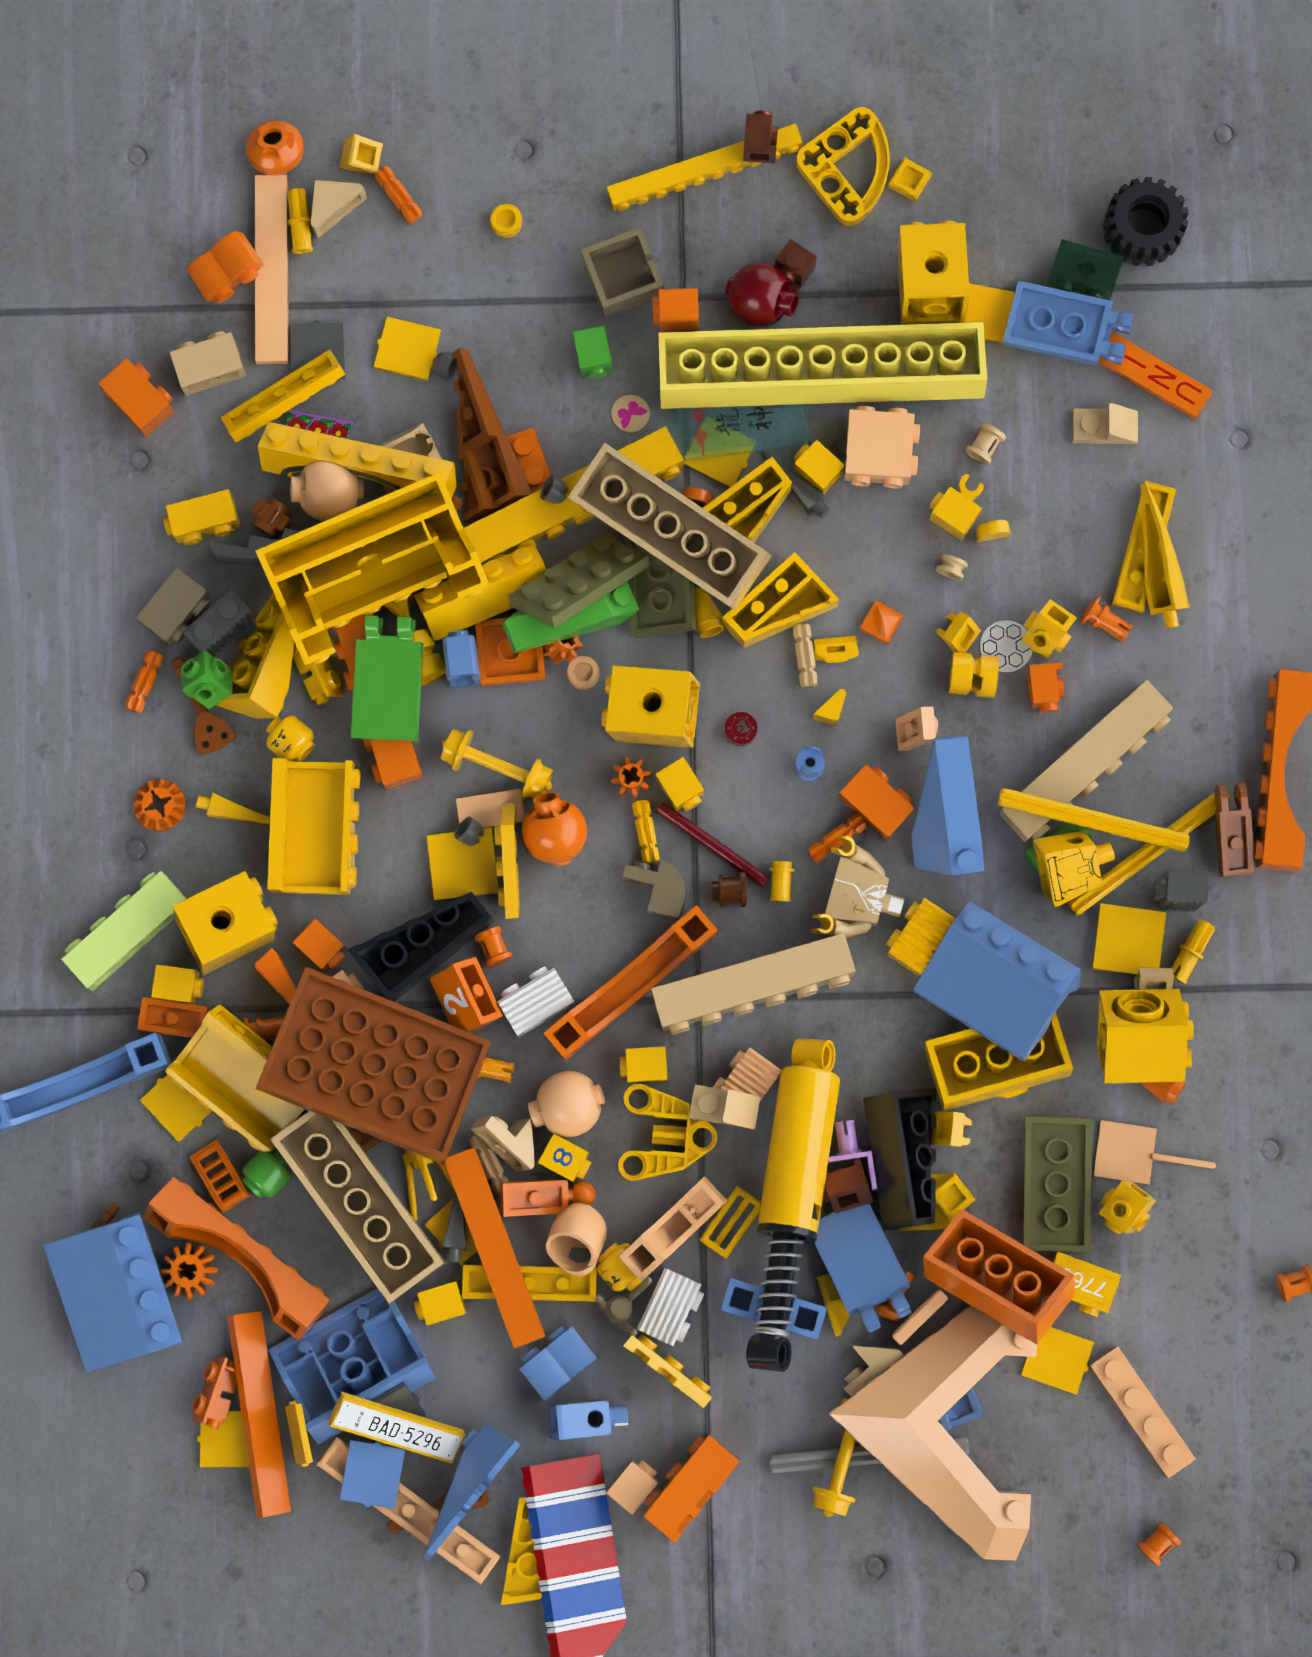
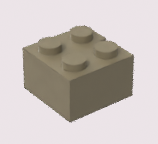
M641 227L581 249L582 263L604 319L651 302L653 296H659V289H664V284L655 261L652 259L650 248Z

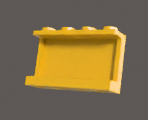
M273 758L267 890L270 893L350 895L351 887H356L357 868L351 867L352 854H357L358 834H353V821H359V802L354 801V789H360L361 773L360 769H355V764L352 760H345V763L288 761L286 758Z
M219 1004L207 1013L201 1021L203 1023L176 1060L167 1067L165 1072L171 1076V1080L175 1085L187 1089L193 1094L202 1107L212 1110L220 1116L228 1128L238 1131L247 1138L251 1147L257 1151L271 1152L276 1147L270 1139L299 1119L306 1109L255 1089L272 1046Z

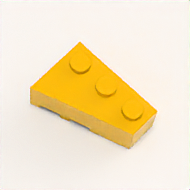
M794 552L747 594L735 611L731 609L722 617V623L743 648H746L837 608L839 598Z

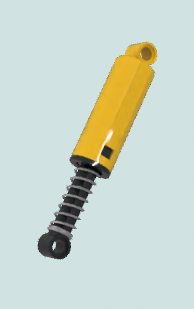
M798 1038L795 1040L792 1048L791 1059L793 1066L784 1067L780 1073L756 1231L759 1234L772 1237V1240L767 1243L771 1252L765 1256V1259L769 1262L768 1267L763 1269V1272L767 1275L766 1281L761 1283L765 1291L764 1294L758 1297L763 1302L762 1307L757 1310L761 1318L760 1321L754 1324L756 1326L754 1334L756 1335L750 1338L746 1350L747 1363L751 1369L785 1372L791 1361L792 1350L788 1340L790 1333L786 1331L787 1324H792L791 1321H788L789 1311L794 1310L790 1307L791 1297H796L795 1294H792L793 1284H798L797 1281H794L795 1271L800 1270V1268L796 1267L797 1257H802L801 1254H798L799 1244L804 1242H815L817 1240L840 1078L831 1072L836 1055L835 1047L831 1040Z

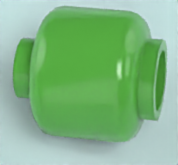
M260 1150L243 1167L242 1172L245 1177L242 1181L259 1199L263 1195L267 1198H272L291 1180V1173L287 1169L288 1163L278 1150L273 1154Z

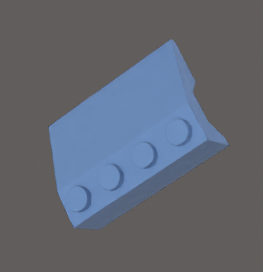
M969 901L948 929L914 987L913 992L1024 1062L1046 1033L1054 1013L1068 994L1079 989L1081 969Z
M140 1211L103 1226L81 1231L43 1245L86 1372L147 1355L183 1341Z
M378 1288L314 1323L300 1341L291 1336L268 1349L292 1397L297 1404H302L306 1429L318 1445L343 1432V1430L330 1427L328 1422L341 1392L372 1400L403 1381L412 1393L437 1378L396 1301L388 1303Z

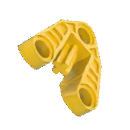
M634 1084L625 1091L624 1104L627 1110L633 1114L652 1116L656 1119L687 1121V1127L653 1124L652 1144L685 1147V1152L628 1151L621 1156L618 1163L619 1172L626 1180L640 1181L684 1171L715 1147L717 1132L709 1122L689 1118L691 1105L688 1102L643 1084ZM639 1089L646 1092L649 1099L647 1105L641 1109L634 1108L629 1103L630 1094ZM699 1128H705L712 1134V1142L707 1147H698L693 1142V1133ZM630 1156H636L643 1162L642 1171L634 1176L628 1175L623 1167L624 1161Z

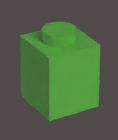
M605 326L574 331L573 339L581 377L588 376L589 379H599L607 376V372L613 371Z

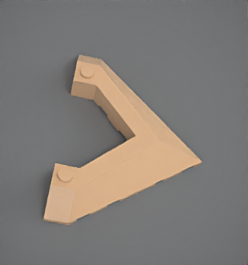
M968 1306L949 1320L947 1325L935 1334H931L889 1366V1369L883 1374L876 1376L855 1392V1395L841 1406H837L828 1414L853 1435L852 1437L873 1457H876L911 1493L938 1515L945 1525L971 1546L972 1550L979 1557L990 1560L1016 1561L1030 1527L1031 1494L1016 1491H997L938 1420L1005 1355L1037 1357V1345L975 1307Z

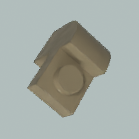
M660 860L657 872L652 871L653 866L647 863L633 861V865L625 864L622 874L623 881L653 888L647 913L678 921L681 918L685 902V884L679 871L664 860Z

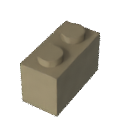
M176 567L136 616V619L142 626L172 647L175 642L180 643L185 638L182 632L195 617L199 618L209 608L211 596L206 589Z

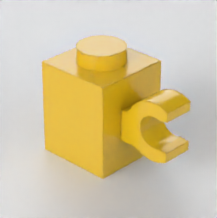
M968 474L963 475L960 479L958 491L952 487H949L945 494L939 491L929 506L933 510L929 520L960 541L966 536L982 510V507L973 501L981 495L984 485L980 483L976 490H968L965 486L970 477Z

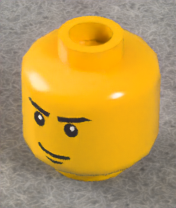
M289 715L284 719L277 717L266 729V732L269 734L266 746L278 758L302 762L315 747V743L312 742L314 732L294 715Z
M615 1242L598 1258L600 1264L597 1267V1272L615 1292H620L625 1288L631 1292L642 1282L619 1258L630 1246L629 1243L619 1245Z

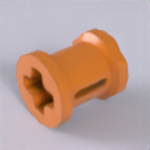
M500 926L493 927L474 936L476 943L480 944L486 958L484 963L486 968L497 966L513 958L512 952L507 951L501 937L502 929Z
M1309 1264L1304 1265L1302 1270L1290 1274H1276L1277 1286L1285 1303L1291 1302L1292 1297L1308 1292L1312 1294V1269Z
M1162 1522L1157 1524L1158 1529L1144 1542L1139 1541L1136 1544L1140 1551L1156 1567L1161 1564L1160 1560L1174 1546L1178 1547L1181 1544V1541Z

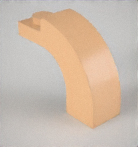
M704 1176L669 1211L631 1244L619 1258L643 1281L727 1202V1199Z

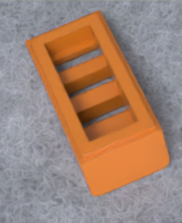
M271 948L254 964V968L290 1005L297 988L279 954Z
M218 1139L189 1156L222 1213H226L252 1196V1193L242 1181L241 1175ZM216 1151L219 1157L203 1166L201 1160ZM221 1163L225 1165L226 1168L212 1177L207 1173ZM230 1174L231 1180L219 1188L215 1186V1182ZM234 1185L238 1187V1191L223 1199L221 1195L223 1192Z

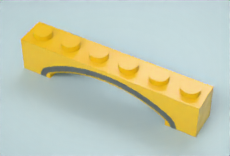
M267 423L258 444L261 470L291 477L296 472H302L307 464L323 461L339 465L354 476L381 483L395 490H399L438 472L441 473L451 499L457 487L454 462L277 423Z

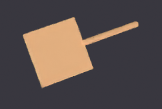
M1100 1120L1093 1173L1095 1177L1122 1181L1130 1180L1135 1183L1150 1185L1153 1160L1214 1169L1216 1164L1209 1161L1154 1153L1157 1128Z

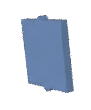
M350 1440L340 1500L363 1503L366 1508L375 1505L395 1509L405 1449L383 1446L379 1441L371 1444Z

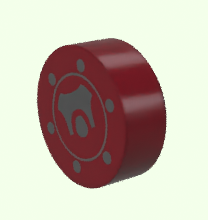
M746 712L732 714L725 723L727 739L737 746L750 744L757 735V723L754 717Z

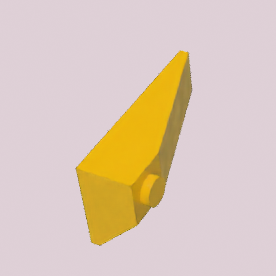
M272 592L255 618L256 629L247 640L242 638L237 646L241 652L232 666L226 664L227 667L232 669L233 693L216 704V706L255 719L278 717V714L284 707V700L290 683L294 640L274 592Z

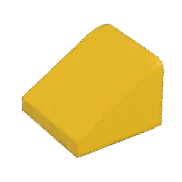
M357 134L347 137L344 140L339 168L375 175L378 171L383 144Z
M840 689L813 714V720L832 726L837 725L846 697V690Z

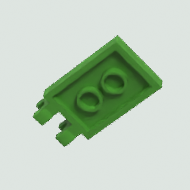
M365 616L366 640L356 639L351 738L418 742L424 643L414 642L416 620H412L411 617H398V636L382 635L384 619L379 616Z

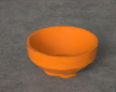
M269 120L257 125L250 132L246 141V154L248 161L257 171L267 175H281L293 170L300 163L304 154V143L299 131L292 124L281 120ZM271 132H277L282 136L277 144L272 145L263 141L264 137Z

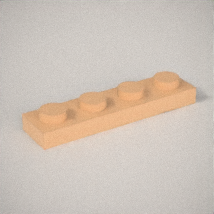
M1118 1346L1089 1365L1166 1478H1170L1196 1460Z

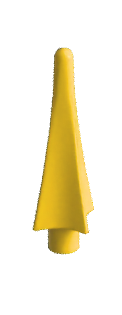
M212 793L211 798L201 795L197 798L195 807L206 810L207 817L270 825L269 816L248 809L215 793Z

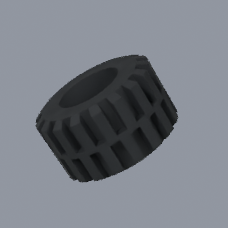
M1145 177L1143 183H1140L1139 179L1136 178L1131 180L1129 186L1125 183L1120 187L1118 193L1114 194L1105 214L1103 230H1106L1104 236L1106 243H1112L1110 250L1113 254H1116L1118 251L1122 254L1120 260L1126 262L1128 258L1132 259V265L1139 266L1141 261H1145L1147 267L1153 266L1155 260L1162 263L1167 259L1168 255L1172 256L1176 251L1187 229L1189 220H1186L1189 213L1188 207H1183L1185 199L1182 195L1176 197L1177 189L1173 185L1168 189L1164 186L1166 181L1159 179L1158 183H1153L1152 177ZM1137 209L1151 210L1160 217L1163 223V230L1155 235L1140 234L1131 227L1128 221V214Z

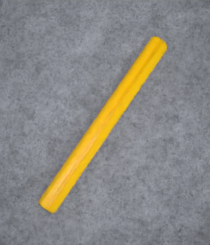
M1007 788L1001 789L998 796L999 806L1177 851H1186L1189 845L1190 837L1185 833Z
M1212 793L1166 829L1185 834L1192 832L1217 811L1215 794ZM1228 795V804H1229V803L1231 802V798H1230V796ZM1149 843L1144 844L1101 877L1102 882L1099 886L1068 901L1070 910L1076 916L1081 915L1169 848Z

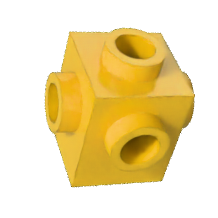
M1050 599L1040 613L1033 611L1026 620L1023 627L1027 629V632L1021 641L1028 645L1034 653L1048 659L1055 649L1061 652L1072 637L1067 632L1077 617Z
M1121 1181L1116 1189L1112 1187L1101 1200V1204L1104 1206L1099 1214L1106 1219L1104 1224L1117 1234L1122 1232L1125 1234L1133 1233L1135 1230L1139 1232L1149 1221L1150 1215L1148 1211L1156 1200L1132 1181Z

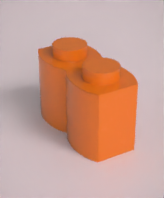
M233 231L219 240L209 251L195 259L186 270L206 301L223 303L234 295L233 290L240 283L247 284L253 281L259 275L258 270L264 264L244 233Z
M698 288L659 289V296L652 297L653 325H660V332L699 331Z

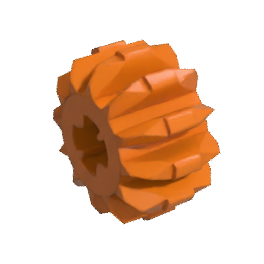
M191 1242L185 1244V1254L179 1246L173 1247L176 1259L170 1256L163 1258L166 1263L171 1265V1269L164 1268L160 1270L161 1275H171V1279L164 1283L165 1288H170L177 1284L173 1296L179 1297L185 1289L187 1300L194 1298V1288L200 1296H205L207 1293L202 1284L205 1283L212 1287L216 1284L213 1279L208 1278V1273H218L219 1269L218 1267H208L207 1265L214 1261L215 1256L210 1254L202 1258L206 1247L200 1245L194 1253V1247ZM186 1263L188 1265H196L197 1272H193L196 1274L193 1279L191 1277H183L182 1270L186 1271L183 1268Z

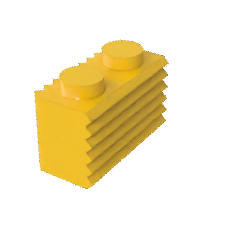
M926 898L923 899L921 904L914 901L904 916L909 922L903 931L896 928L886 943L891 948L887 956L919 977L956 919Z

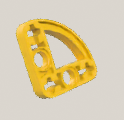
M865 107L852 110L799 150L796 160L797 168L801 175L842 225L854 226L860 223L873 210L884 191L890 163L888 141L876 115ZM856 118H859L861 121L867 119V129H864L862 126L858 127L853 131L852 137L854 139L852 140L849 131L856 126ZM832 135H840L845 140V146L839 150H834L828 146L827 140ZM870 138L875 151L876 171L871 186L861 199L834 163ZM818 145H821L824 153L817 158V166L814 167L812 164L805 166V156L808 155L810 158L818 155L820 153ZM827 178L836 179L839 183V189L834 193L825 192L821 187L823 180ZM844 192L847 193L844 195L845 203L849 207L856 206L855 216H852L850 213L843 214L844 204L839 198Z

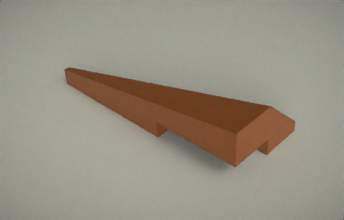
M459 348L452 353V359L457 362L458 380L454 381V390L459 392L460 410L456 411L459 460L464 465L465 482L460 484L461 492L466 495L467 512H462L464 522H472L483 519L532 494L468 349Z

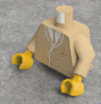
M837 835V838L843 841L842 849L831 847V852L846 858L840 857L825 914L812 916V918L820 920L821 927L820 929H811V932L813 934H829L833 936L845 933L846 938L866 933L871 929V926H876L880 912L900 917L904 898L886 893L889 878L885 877L884 868L870 853L855 845L851 837Z

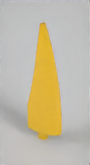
M1147 483L1140 484L1145 589L1150 615L1163 613L1166 629L1178 627L1176 611L1190 608L1184 580L1159 508Z

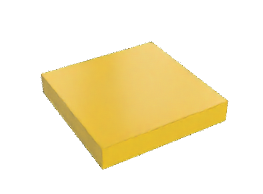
M492 827L483 828L484 835L483 837L477 836L480 842L474 846L465 845L457 840L455 832L426 835L434 901L457 899L470 892L475 896L498 894L499 881Z
M1100 903L1091 969L1138 976L1139 968H1160L1166 912Z

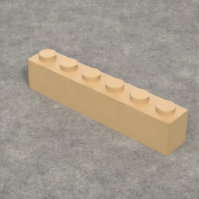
M1146 680L1028 785L1022 793L1073 805L1071 802L1079 794L1085 798L1099 786L1095 780L1104 772L1108 776L1114 773L1123 764L1120 758L1127 751H1130L1133 755L1147 743L1144 738L1146 734L1152 729L1156 733L1162 730L1171 721L1168 715L1174 708ZM1004 807L999 813L1025 843L1031 837L1033 839L1041 838L1051 829L1047 825L1052 820L1050 818Z

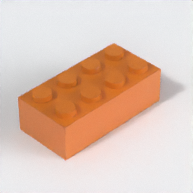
M963 1209L958 1212L923 1256L924 1277L1036 1345L1074 1297V1274Z

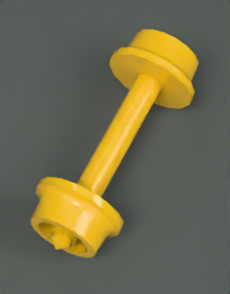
M453 729L448 738L442 741L443 751L441 760L452 765V770L456 772L465 758L525 783L521 794V799L523 800L527 798L534 799L535 796L553 788L550 782L553 769L543 765L542 759H536L531 771L470 747L473 737L472 730L463 732Z
M843 1398L840 1406L849 1399ZM846 1429L828 1490L815 1486L812 1487V1491L815 1494L812 1507L824 1510L823 1513L827 1518L833 1516V1514L846 1516L849 1505L855 1503L856 1500L853 1497L841 1494L856 1441L852 1437L853 1435Z

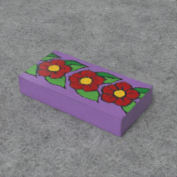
M289 410L286 426L350 439L353 422L351 420Z

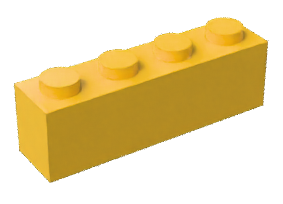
M534 543L518 548L508 555L488 561L482 565L490 586L484 588L477 596L459 599L450 580L415 594L414 597L434 642L447 637L449 632L463 630L512 609L513 607L510 606L508 595L547 570Z

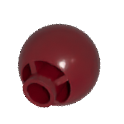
M765 262L748 264L742 267L734 277L731 276L726 284L725 294L728 296L731 310L740 321L747 325L767 327L780 321L783 315L792 317L797 310L799 292L791 290L788 277L773 264Z

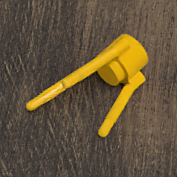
M405 1149L406 1154L402 1155L406 1170L409 1208L411 1216L417 1221L413 1166L414 1169H421L431 1201H436L437 1196L427 1167L434 1162L429 1158ZM437 1162L446 1179L449 1181V1183L454 1189L445 1163L441 1164Z

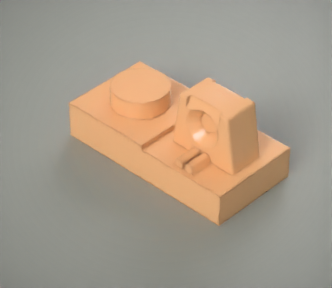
M920 707L895 719L898 751L912 750L936 738L938 721L934 716L933 707Z

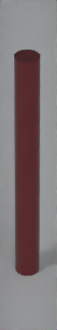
M662 802L657 808V814L739 872H745V876L763 888L770 877L665 802Z

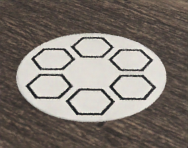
M1003 620L993 623L984 631L981 637V654L999 656L1000 672L1019 670L1029 661L1032 655V650L1021 641L1027 630L1021 624L1014 621Z

